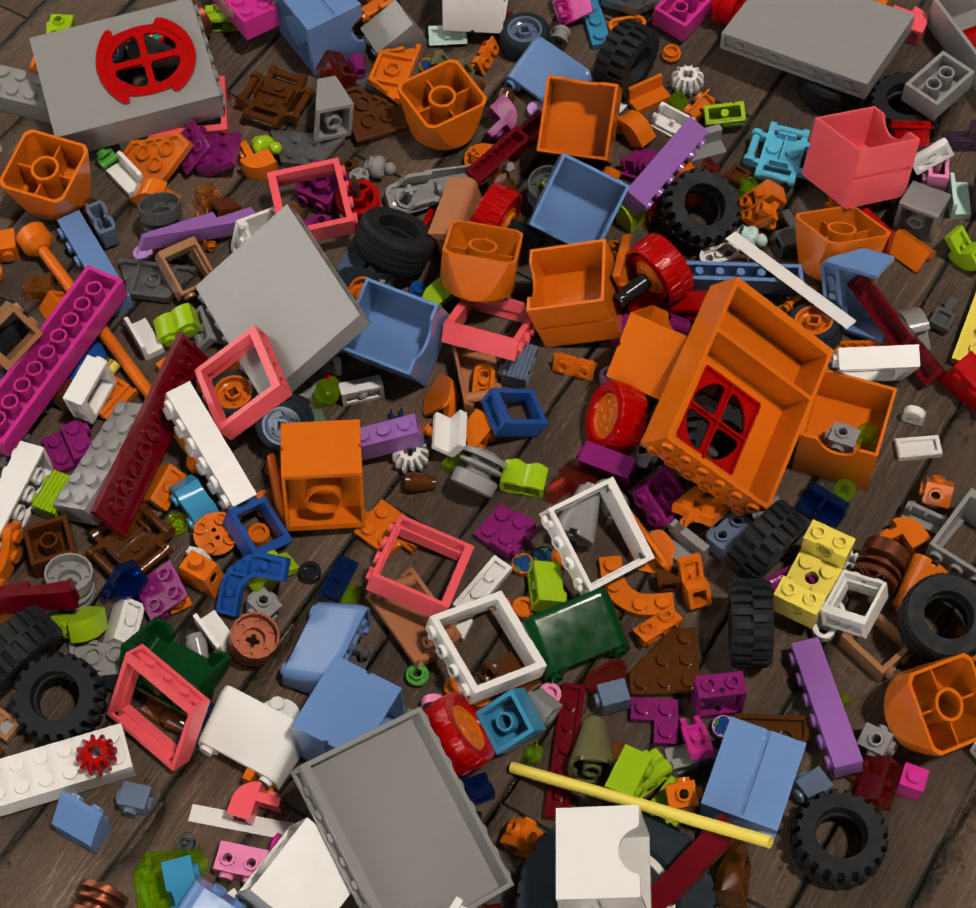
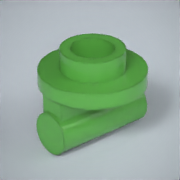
M104 147L96 153L98 157L95 160L102 170H105L118 160L117 154L111 148L107 150Z

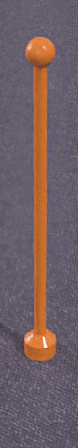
M32 222L25 225L16 236L17 244L27 256H40L64 290L68 292L74 281L50 250L53 244L52 234L42 222ZM105 325L98 336L144 398H146L151 384L107 325ZM174 433L173 437L187 455V469L192 474L201 476L196 468L197 462L195 458L190 457L186 452L185 441L183 438L179 439L176 433Z

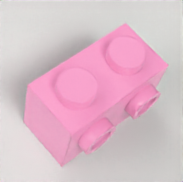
M949 158L922 172L921 183L945 192L949 180Z
M221 840L213 870L218 879L222 881L232 882V880L242 881L244 885L267 856L269 850Z

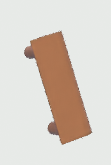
M449 177L428 231V234L435 238L440 254H442V248L451 221L464 220L471 222L473 214L482 199L477 182L470 177Z
M451 345L464 411L467 412V417H470L476 408L485 413L483 405L477 402H481L490 389L472 392L474 369L481 363L491 364L495 369L494 388H502L495 356Z
M413 567L403 573L401 578L393 580L435 598ZM373 592L369 593L367 599L416 668L440 659L434 643L428 639V633L425 630L429 616ZM454 623L443 626L456 648L462 634Z

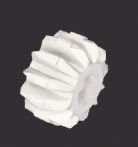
M685 64L682 67L677 66L671 75V86L675 89V93H681L682 97L685 94H688L690 97L693 93L698 94L704 84L703 72H700L699 67L693 68L692 64L690 66Z
M426 444L394 452L392 460L397 470L402 469L404 474L407 471L415 470L422 472L423 466L428 464L429 451L426 449Z

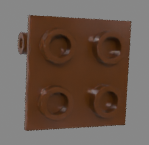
M514 649L496 662L492 663L489 660L484 663L483 667L485 669L479 672L478 675L485 683L525 666ZM538 678L515 688H525L528 693L543 684ZM507 691L494 695V697L497 699Z

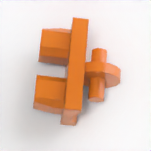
M763 200L756 205L754 212L749 208L743 210L741 220L746 223L747 227L755 226L758 230L765 228L771 231L776 228V221H778L776 210L779 207V203L773 201L768 204Z

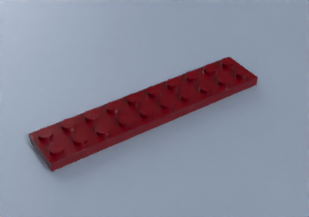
M184 333L176 335L90 510L93 516L118 537L126 536L175 433V424L172 419L168 420L163 412L166 393L188 381L196 389L197 376L194 370L209 359Z

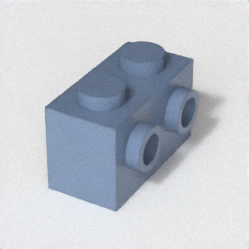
M728 512L721 519L720 524L716 528L711 527L705 535V542L710 545L709 551L725 564L724 557L726 553L752 525L753 521L745 515H737L734 512L730 514Z

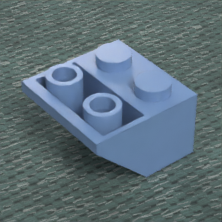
M63 791L55 810L52 825L59 833L97 854L113 831L109 824L110 819L104 815L105 811L95 804L89 806L84 803L85 799L77 793L73 792L70 795Z

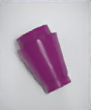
M358 52L350 54L347 60L348 67L356 77L363 78L366 75L365 56Z

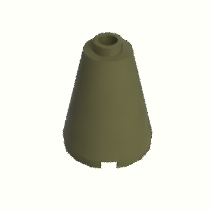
M590 716L582 723L568 763V775L570 777L574 775L576 780L594 785H602L603 780L609 778L615 766L606 722L598 716Z

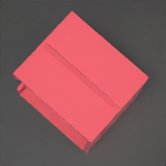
M875 106L815 117L809 142L810 147L807 151L802 175L845 209L903 197L907 189L920 139L911 132H907L901 139L894 138L886 127L884 112Z

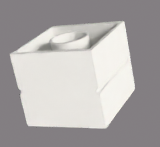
M442 0L443 31L471 32V30H474V32L500 33L506 18L508 0Z
M639 805L556 808V901L560 908H651L650 834Z
M307 817L289 826L237 892L236 896L245 900L250 908H340L351 894V891L318 826Z

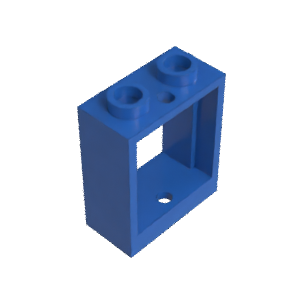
M490 388L481 400L495 436L538 437L548 425L534 389ZM505 404H522L528 419H510Z
M266 496L259 499L254 497L248 500L242 507L236 505L230 508L222 521L243 557L249 554L267 553L271 550L280 553L286 550L293 541ZM257 509L276 538L256 548L238 519Z

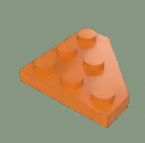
M173 132L165 136L157 135L147 137L144 140H131L122 153L137 167L144 179L157 178L167 182L194 145L182 133Z

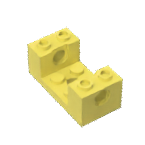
M813 519L803 537L801 549L787 576L783 575L773 594V611L813 629L821 614L822 607L852 554L856 539ZM813 575L817 578L818 582L809 584L806 582L805 577Z

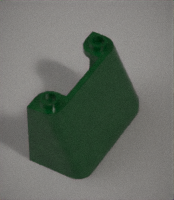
M606 588L596 589L533 614L522 622L526 633L547 664L541 677L544 684H557L561 682L566 669L605 653H608L610 657L621 658L627 654L630 648Z
M154 617L121 644L119 673L125 653L144 644L207 698L212 694L231 665L232 656L223 651H213L208 659L174 641L172 626L158 617ZM139 673L135 686L136 690L188 717V714Z

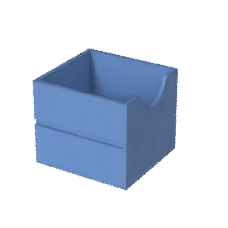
M275 0L280 20V33L315 77L347 62L349 55L354 52L361 54L367 52L365 40L358 39L351 31L355 22L362 16V8L358 0Z
M562 153L558 157L526 225L565 245L604 239L630 185Z
M366 277L357 302L371 324L341 350L355 360L426 387L444 343L441 342L443 323L450 314L437 303Z
M335 655L291 725L301 757L307 761L314 759L405 714L406 708L401 687L373 673L368 674L367 670Z
M730 717L701 801L700 815L716 819L722 813L734 825L771 835L775 840L807 743Z

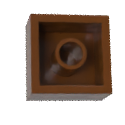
M66 514L22 527L30 563L37 577L44 576L46 565L59 554H79L73 529Z

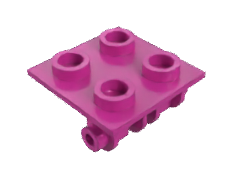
M552 0L558 25L566 26L594 12L591 0Z

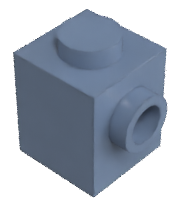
M624 678L597 685L596 694H593L596 708L600 707L603 715L630 708L631 698Z
M820 766L810 772L807 770L801 772L795 778L793 794L799 803L804 804L810 797L815 798L816 793L824 791L827 795L834 785Z
M124 781L122 788L117 790L115 801L122 814L126 816L136 817V815L149 817L156 794L152 786Z

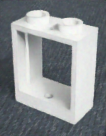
M87 355L63 396V400L74 418H80L82 421L92 425L117 383L113 371L107 364L108 362L102 357L96 356L95 358Z
M843 569L821 609L822 624L866 639L888 598L887 582ZM848 589L875 597L866 616L838 608Z

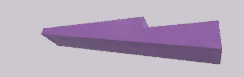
M252 207L220 217H216L213 212L141 234L138 248L140 251L168 247L192 236H195L197 241L231 236L234 232L236 220L256 212Z

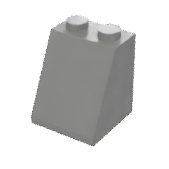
M397 0L390 3L360 28L364 33L362 38L368 46L372 45L373 48L370 50L376 58L379 51L383 49H394L404 46V49L415 48V44L425 46L429 43L412 17Z
M336 76L317 79L314 142L351 136L354 103Z
M912 181L899 202L892 228L896 230L905 229L913 236L931 242L948 208L952 194Z

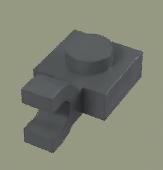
M951 296L944 308L938 305L928 320L930 327L947 334L956 320L957 314L954 311L959 299Z

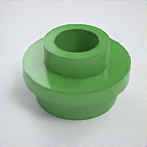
M411 665L406 671V679L412 686H423L429 679V671L425 666L416 668L415 665ZM415 672L422 673L419 677L413 676Z

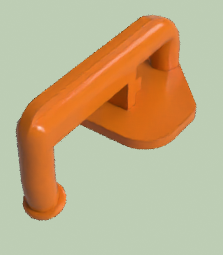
M442 373L438 374L424 398L423 413L430 416L443 409V415L449 418L457 413L459 394L453 379ZM425 422L422 425L423 433L432 438L433 427L430 426L429 422Z
M269 453L264 472L270 477L271 489L259 491L256 497L257 499L264 496L267 497L286 528L283 491L277 457L274 453ZM257 509V515L264 520L263 516Z
M632 512L655 557L638 566L637 570L655 574L656 568L671 573L675 552L674 542L663 530L658 529L648 533ZM629 550V558L631 561H634V558Z

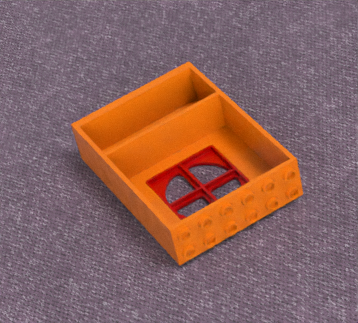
M738 276L711 285L640 445L645 447L649 454L662 459L665 465L679 471L682 477L695 482L699 489L715 496L716 501L732 508L731 510L735 514L744 515L766 511L774 499L834 350ZM710 384H718L723 388V394L714 414L708 412L694 400L695 394ZM731 395L737 398L741 406L743 415L741 434L722 421V415ZM689 409L708 422V428L699 449L693 446L688 435L687 412ZM719 429L735 441L736 447L724 458L711 459L707 456V450L716 430Z

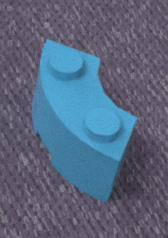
M192 474L169 487L172 493L169 496L175 507H181L187 516L186 522L191 530H194L195 523L204 515L219 512L213 500L205 492L198 479Z
M191 855L161 862L166 891L169 892L173 905L171 908H178L198 875L201 876L199 864H194Z

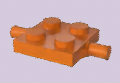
M696 486L692 487L672 504V512L683 516L680 519L682 527H687L692 522L712 527L732 509L726 504L716 501L715 496L709 492H705Z
M381 499L369 512L365 510V527L356 528L354 534L376 551L382 552L383 549H380V545L384 536H390V534H387L390 524H395L400 514L406 515ZM398 536L388 559L402 547L411 554H414L418 547L409 540Z

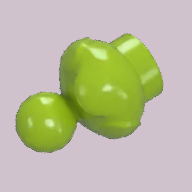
M260 135L252 139L251 148L254 154L269 148L273 155H279L282 152V142L275 141L269 135Z

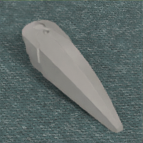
M509 162L504 166L509 172L515 169L513 162ZM470 165L429 169L424 172L405 175L386 188L384 192L386 207L415 214L439 205L448 178L469 177L465 174V170ZM489 178L481 185L478 184V187L481 188L487 185Z

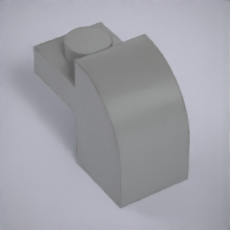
M919 307L898 310L897 312L927 349L930 350L931 345L928 335L930 325L923 310Z

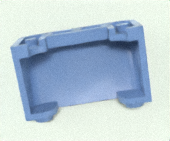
M537 37L530 43L505 77V86L514 92H518L523 88L542 102H544L547 75L594 82V77L589 69L542 37Z
M318 602L317 605H313L309 613V620L288 662L285 661L281 667L280 675H283V685L311 694L335 655L349 661L358 640L362 639L364 635H368L372 627L370 608L357 604Z

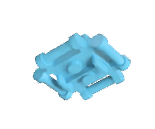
M771 121L768 133L763 132L759 128H754L751 133L752 139L747 154L744 155L742 162L747 166L756 168L754 178L760 179L762 177L787 183L788 186L794 187L797 178L808 180L802 175L803 168L800 167L804 154L810 147L808 142L810 130L778 125L774 121ZM759 141L765 142L760 158H755Z

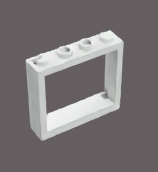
M919 345L838 348L833 353L827 369L872 382L902 381L920 367Z
M614 477L539 513L541 523L547 529L552 545L558 550L562 558V564L569 572L573 580V586L580 595L589 593L655 558ZM600 492L634 561L591 583L555 513Z
M502 590L432 615L426 624L425 630L428 633V639L434 643L437 655L445 662L450 677L454 678L459 687L460 694L464 695L469 705L542 677L547 667V664L533 641L529 638ZM491 609L525 667L477 685L443 626Z

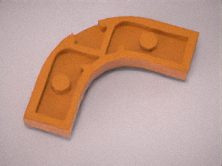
M13 520L3 527L0 550V586L8 584V579L14 570L15 564L21 558V551H19L23 538V522Z
M621 555L599 557L601 577L623 566ZM624 574L602 585L603 588L607 589L613 604L622 609L627 615L649 619L669 606L675 610L672 592L656 594L639 593L627 584Z

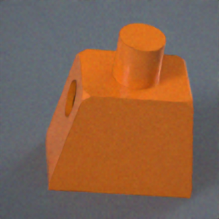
M191 550L179 566V577L182 582L214 600L217 598L224 574L216 562Z

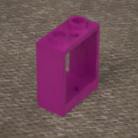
M587 440L584 447L580 446L576 458L578 459V465L582 474L598 480L614 477L620 488L629 490L632 487L638 473L636 458Z
M743 671L695 676L691 696L694 716H700L701 719H709L720 715L736 716V713H742L747 695ZM719 707L721 710L716 711L715 708Z

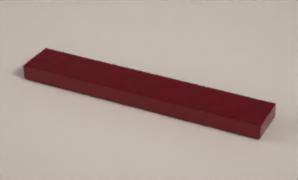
M563 682L560 703L563 706L557 718L550 772L574 778V775H571V777L568 775V763L580 732L586 685ZM548 784L543 819L556 821V808H570L572 791Z

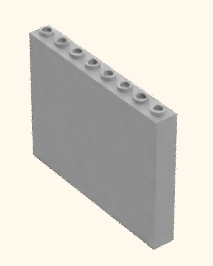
M746 0L722 31L720 48L865 100L912 31L915 14L873 0Z
M288 204L195 286L199 293L198 298L207 306V313L215 319L214 325L223 333L224 336L222 338L227 345L253 325H256L267 334L292 392L371 324L299 213ZM256 348L238 360L241 363L239 365L240 369L249 377V384L257 390V396L271 386Z
M421 706L299 765L290 772L359 908H450L456 896L463 900L466 908H476L514 885L509 870L505 868L498 849L493 845L488 836L486 826L477 815L474 803L467 796L463 782L456 775L451 759L446 756L441 746L440 738L434 733L429 718L423 712Z

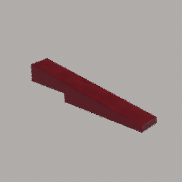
M537 110L519 127L515 126L471 164L465 170V174L481 185L495 172L537 142L542 112Z
M859 274L847 284L892 346L919 345L920 367L914 372L925 386H931L947 373L870 277Z
M73 579L31 586L29 581L0 586V613H16L32 605L39 606L44 611L78 609L80 595Z
M722 813L716 818V820L733 824ZM705 830L651 886V908H672L705 876V871L738 839Z

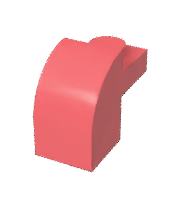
M894 5V8L915 14L912 31L905 42L919 46L927 25L925 12L916 6L911 11Z
M249 782L240 786L234 792L226 814L232 820L253 825L259 807L282 813L285 803L280 798V794L276 792L266 791L264 793L265 787L262 782Z

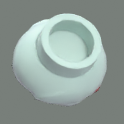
M742 224L736 231L756 247L761 248L767 244V237L763 232H759L755 226L747 227Z

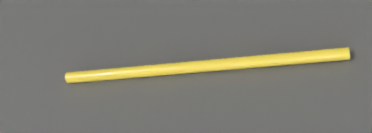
M512 762L509 766V772L518 776L618 805H639L642 812L768 849L773 845L774 838L768 834L521 763Z

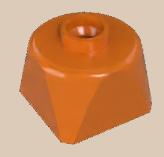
M448 59L399 83L397 90L409 129L420 144L435 150H451L465 145L475 136L480 125L487 97L458 60Z
M33 129L24 132L0 178V185L20 206L34 217L56 221L80 210L83 207L84 201L90 195L91 175L88 149L85 144Z
M839 206L801 212L795 215L798 264H802L803 272L806 275L821 282L820 266L827 258L861 248L882 253L891 234L888 229L857 207L845 209Z
M464 220L451 221L442 248L440 271L442 286L449 293L460 299L477 303H492L509 297L513 293L523 233L516 229Z
M961 653L900 672L890 681L884 696V714L891 733L894 734L895 739L902 746L916 753L942 756L976 742V667L972 657Z

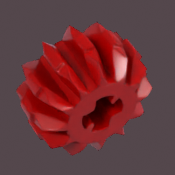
M91 734V741L88 742L82 739L81 742L84 747H77L76 751L79 755L76 757V761L81 764L80 769L83 772L88 770V774L93 776L98 771L99 775L102 776L103 769L106 768L108 771H111L110 763H117V757L114 755L118 753L117 747L113 746L114 742L112 739L106 740L103 734L96 739L95 735Z

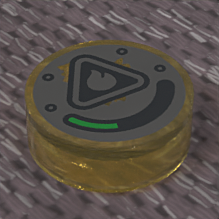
M191 832L182 833L175 840V850L181 857L187 855L194 857L200 850V842L197 836Z

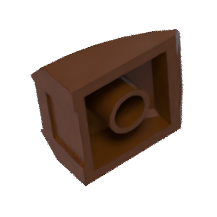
M737 840L729 848L714 880L716 904L725 908H747L752 862L745 841Z

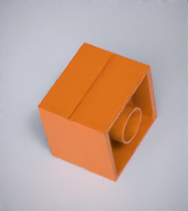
M547 75L537 151L543 155L559 157L562 153H565L575 159L612 164L623 91L619 84L588 82Z
M606 239L530 250L529 265L533 278L532 297H527L526 311L546 348L621 338L622 308L613 299V294L619 292L612 275L613 263L616 260Z
M651 305L632 311L619 342L621 344L616 348L606 376L632 385V387L637 388L641 392L660 400L688 336L672 329L669 323V313L666 310Z
M826 369L801 430L792 470L867 491L897 388ZM835 421L847 423L851 427L861 430L853 453H840L826 447L827 441H824L828 428H833Z
M360 419L280 423L281 482L287 531L365 527Z

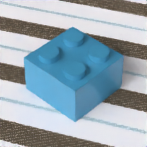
M512 688L475 712L497 755L511 753L547 730L525 688Z

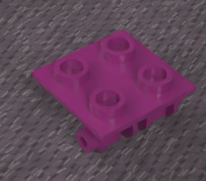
M194 119L181 132L194 145L180 164L186 175L193 170L212 147L205 137L207 129L202 125L199 127Z
M636 147L630 157L626 156L620 159V165H622L620 170L621 176L636 179L659 152Z
M171 560L134 584L150 620L154 617L161 618L162 620L168 619L170 617V609L189 597Z

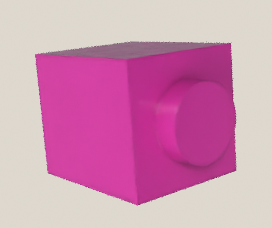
M906 762L901 771L894 794L918 802L924 791L930 770Z

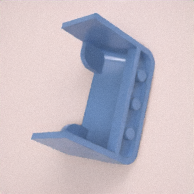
M861 248L829 257L821 264L823 296L856 320L848 329L843 327L844 333L880 344L887 339L847 284L859 274L877 279L895 260L894 256Z

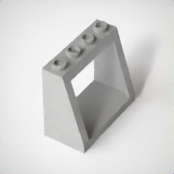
M971 488L930 542L925 556L932 559L933 563L940 564L948 569L951 574L960 575L976 584V568L943 548L964 522L976 528V490Z

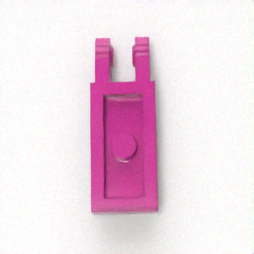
M694 716L693 725H687L685 718H680L681 735L690 761L714 758V748L700 716Z

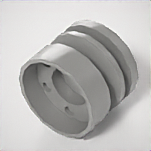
M465 445L463 450L470 454L471 458L460 455V459L467 466L466 468L455 466L450 480L480 495L493 498L498 485L490 478L491 476L502 477L503 474L496 470L495 467L506 469L508 464L496 454L486 449Z
M77 553L59 554L49 561L44 571L45 583L73 579L80 595L78 609H62L58 611L74 614L83 606H90L96 594L93 568L90 561Z

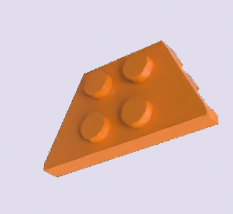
M415 44V48L404 49V46L394 49L380 50L368 78L369 84L401 105L397 90L400 82L412 77L422 51V44Z
M631 233L623 234L619 251L616 252V262L613 263L612 275L618 291L636 278L630 268L627 257L632 240Z

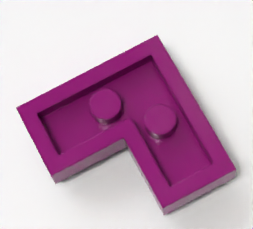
M631 697L630 723L654 724L653 746H677L678 699Z

